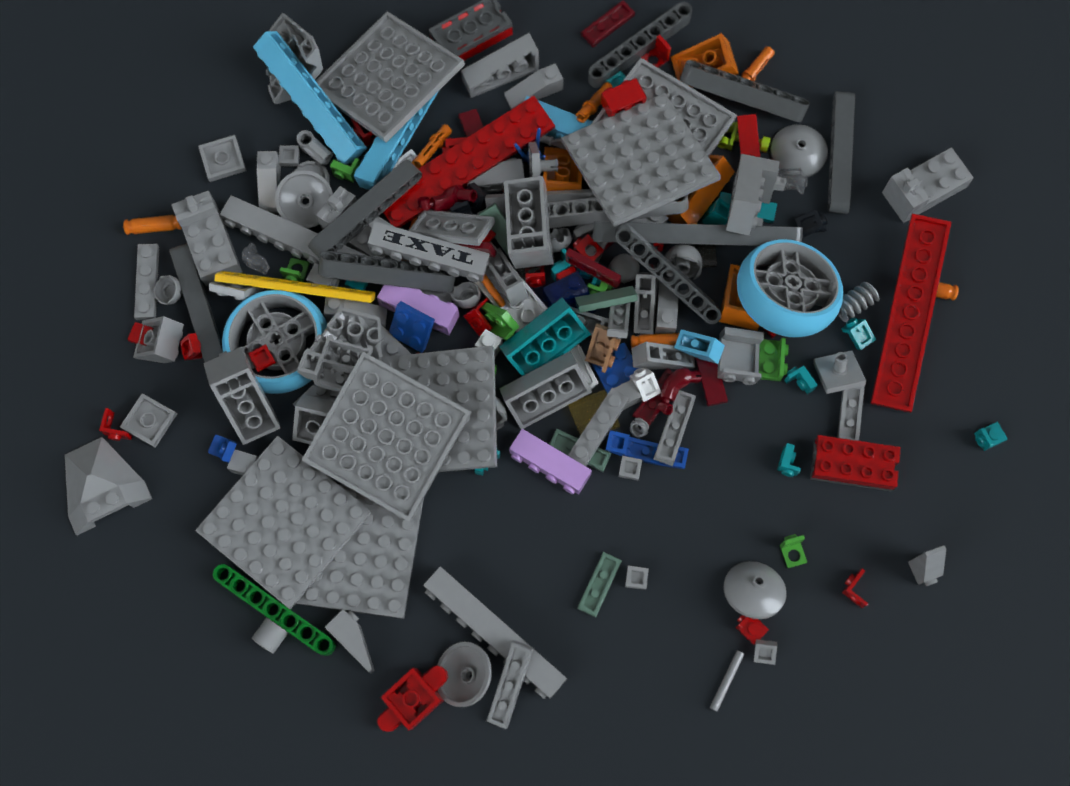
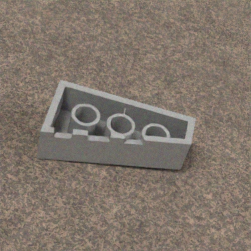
M527 33L461 70V75L470 97H475L538 71L539 51L530 33Z

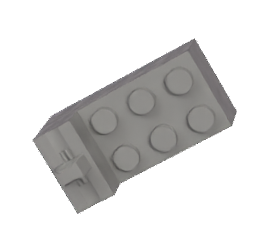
M951 147L912 170H909L907 167L891 176L882 194L902 222L905 223L910 220L912 213L919 215L967 188L974 177Z
M741 154L733 184L726 231L750 235L751 228L756 227L757 214L760 213L762 202L770 204L773 190L784 191L786 178L778 176L780 161Z
M543 176L505 180L508 255L514 268L554 264L553 246L550 241L547 186Z
M339 186L316 214L321 229L326 228L357 201L356 196ZM378 216L345 245L367 256L392 259L389 255L373 254L371 250H368V240L374 221L389 226L393 225Z
M209 190L195 196H188L184 200L171 204L176 219L184 232L200 279L205 286L213 282L215 274L220 271L242 273L226 226L219 215L220 210Z
M242 346L228 353L227 351L219 354V357L203 363L209 385L243 445L280 429L277 416L258 382Z

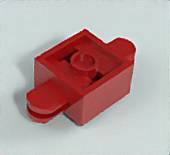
M433 666L424 675L418 668H412L380 697L388 708L378 717L379 728L385 732H390L403 723L408 730L414 729L444 701L437 690L447 682V670L442 666Z

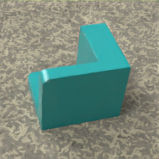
M718 198L709 206L701 222L705 225H726L730 205L721 198Z

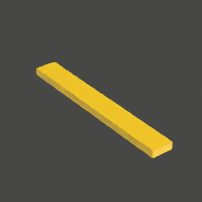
M228 271L216 273L214 279L217 282L368 303L375 300V293L372 291Z

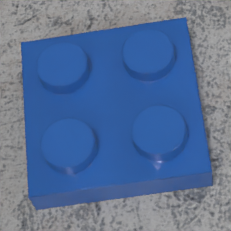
M400 301L396 306L389 333L397 340L422 353L426 349L435 319Z
M625 342L619 345L617 351H613L612 356H615L612 368L608 367L606 373L601 372L603 367L590 363L606 394L609 393L611 388L629 381V376L639 369L633 368L632 355Z

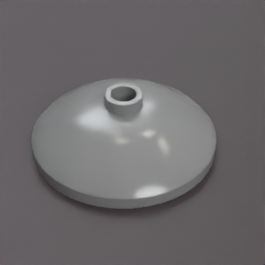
M790 125L781 129L775 135L770 146V155L772 160L780 161L779 171L785 175L794 178H806L821 170L826 162L828 149L824 138L815 129L805 125Z
M308 170L295 171L287 175L279 183L275 193V205L282 218L307 229L320 225L316 214L324 206L328 198L333 195L329 183L318 173ZM305 198L309 199V203L307 205H304L302 203L303 199Z
M754 561L739 563L729 570L724 580V594L728 603L734 610L752 619L772 617L781 610L785 603L786 587L782 578L774 569L763 563Z
M459 642L450 646L443 653L437 666H442L447 670L448 680L438 689L440 696L448 704L456 707H468L478 702L486 693L491 680V663L486 652L477 644Z

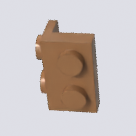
M597 323L585 361L603 367L601 372L606 373L607 368H612L615 356H612L614 350H618L621 339L607 336L608 327Z

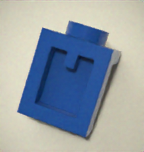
M215 434L208 453L229 463L237 444L233 440Z

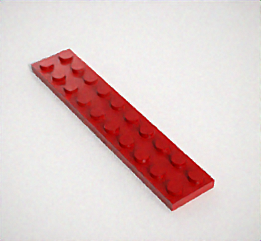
M533 95L420 167L419 170L422 172L421 179L388 207L383 214L391 225L396 228L402 227L424 211L418 205V198L426 196L430 202L431 197L443 194L451 186H466L470 181L516 154L518 151L514 147L515 143L523 149L528 146V142L536 141L537 128H541V138L555 129V124Z
M913 213L910 216L870 404L908 413L912 412L952 223L950 221Z

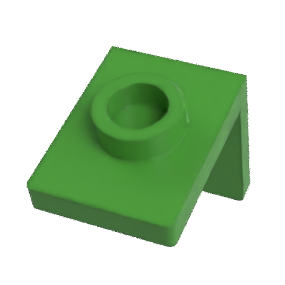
M290 258L288 268L281 267L280 273L286 280L304 282L309 262ZM300 264L303 266V270L300 273L299 271L292 270V267Z
M794 534L785 537V541L779 546L787 568L807 563L801 542L805 540L804 535L797 537ZM791 550L799 552L800 559L797 562L789 559L788 553Z

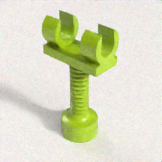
M733 122L727 131L729 133L733 132L731 139L723 136L717 145L719 148L732 151L734 141H739L737 122ZM763 136L762 139H759L761 152L767 153L771 138Z

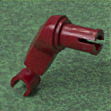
M454 185L449 187L443 194L431 197L430 202L426 196L420 197L417 200L419 207L423 210L431 208L433 211H450V207L459 201L475 202L478 195L476 190L464 189L462 185Z
M686 367L674 371L664 381L660 395L663 401L659 402L658 410L663 412V414L671 415L673 406L669 402H674L679 390L689 383H699L702 377H696V375H702L699 370L690 371Z

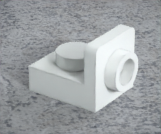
M639 368L634 371V374L629 376L641 394L643 402L661 393L654 373L648 368Z

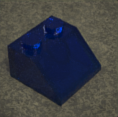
M578 271L543 288V297L549 307L563 297L570 307L578 309L575 297L590 294ZM591 310V311H586V312L594 313V312H596V310Z

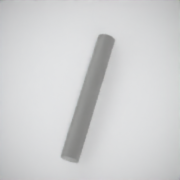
M736 651L711 703L710 709L718 711L743 659L744 653Z

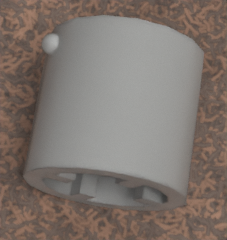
M266 617L251 639L274 654L289 632Z

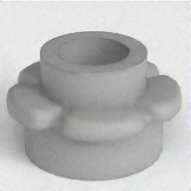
M636 418L635 421L631 422L630 432L632 435L642 437L648 434L649 425L642 418Z

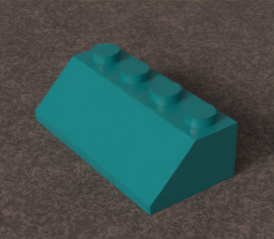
M562 297L499 347L521 376H524L569 352L591 335V333Z

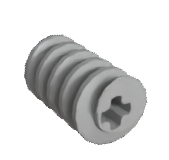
M862 282L860 286H856L853 290L848 291L847 294L843 295L842 305L838 313L839 317L844 322H848V316L850 318L855 317L854 312L860 314L861 308L863 310L868 308L867 304L873 306V299L879 302L880 298L877 290L868 282Z

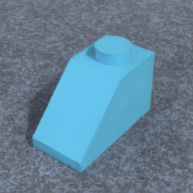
M681 329L674 348L698 359L718 364L725 345L716 338Z

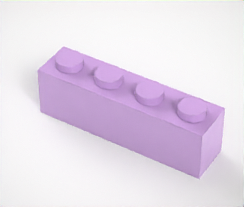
M383 285L377 296L379 305L395 312L397 304L402 301L434 318L435 322L432 329L446 335H450L460 316L455 304L451 302L445 303L433 294L427 295L422 293L420 289Z
M524 429L520 431L509 448L510 454H512L511 458L519 463L522 461L529 465L528 468L535 473L542 472L547 475L545 477L547 480L554 484L560 483L564 486L563 489L570 494L575 492L579 495L592 473L591 469Z

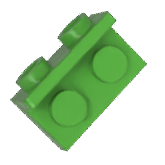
M488 302L481 307L486 313L484 316L493 327L490 332L503 340L511 338L520 327L507 310Z
M781 338L780 341L764 339L760 343L759 373L762 374V380L781 381L783 376L787 375L788 364L784 362L785 356H788L789 345L786 344V338Z

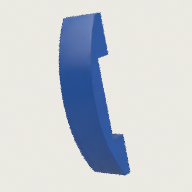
M610 430L605 450L619 456L642 459V462L685 469L689 449L679 447L674 464L671 466L653 460L658 443L629 437V434Z

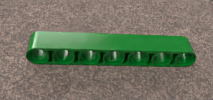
M220 564L214 569L213 577L219 584L315 652L323 656H329L334 652L336 644L332 638L240 573L225 564ZM224 570H228V577L225 580H221V573ZM240 582H245L244 590L238 592L237 585ZM258 593H261V601L259 603H254V596ZM273 605H278L279 607L276 615L270 614V608ZM294 616L296 619L295 624L292 627H287V619ZM311 628L312 636L309 639H304L303 632ZM328 640L329 648L326 651H321V642Z

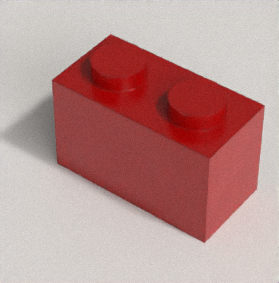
M635 78L626 80L614 88L609 87L601 93L600 103L608 117H613L619 112L627 111L635 105L645 103L646 95Z

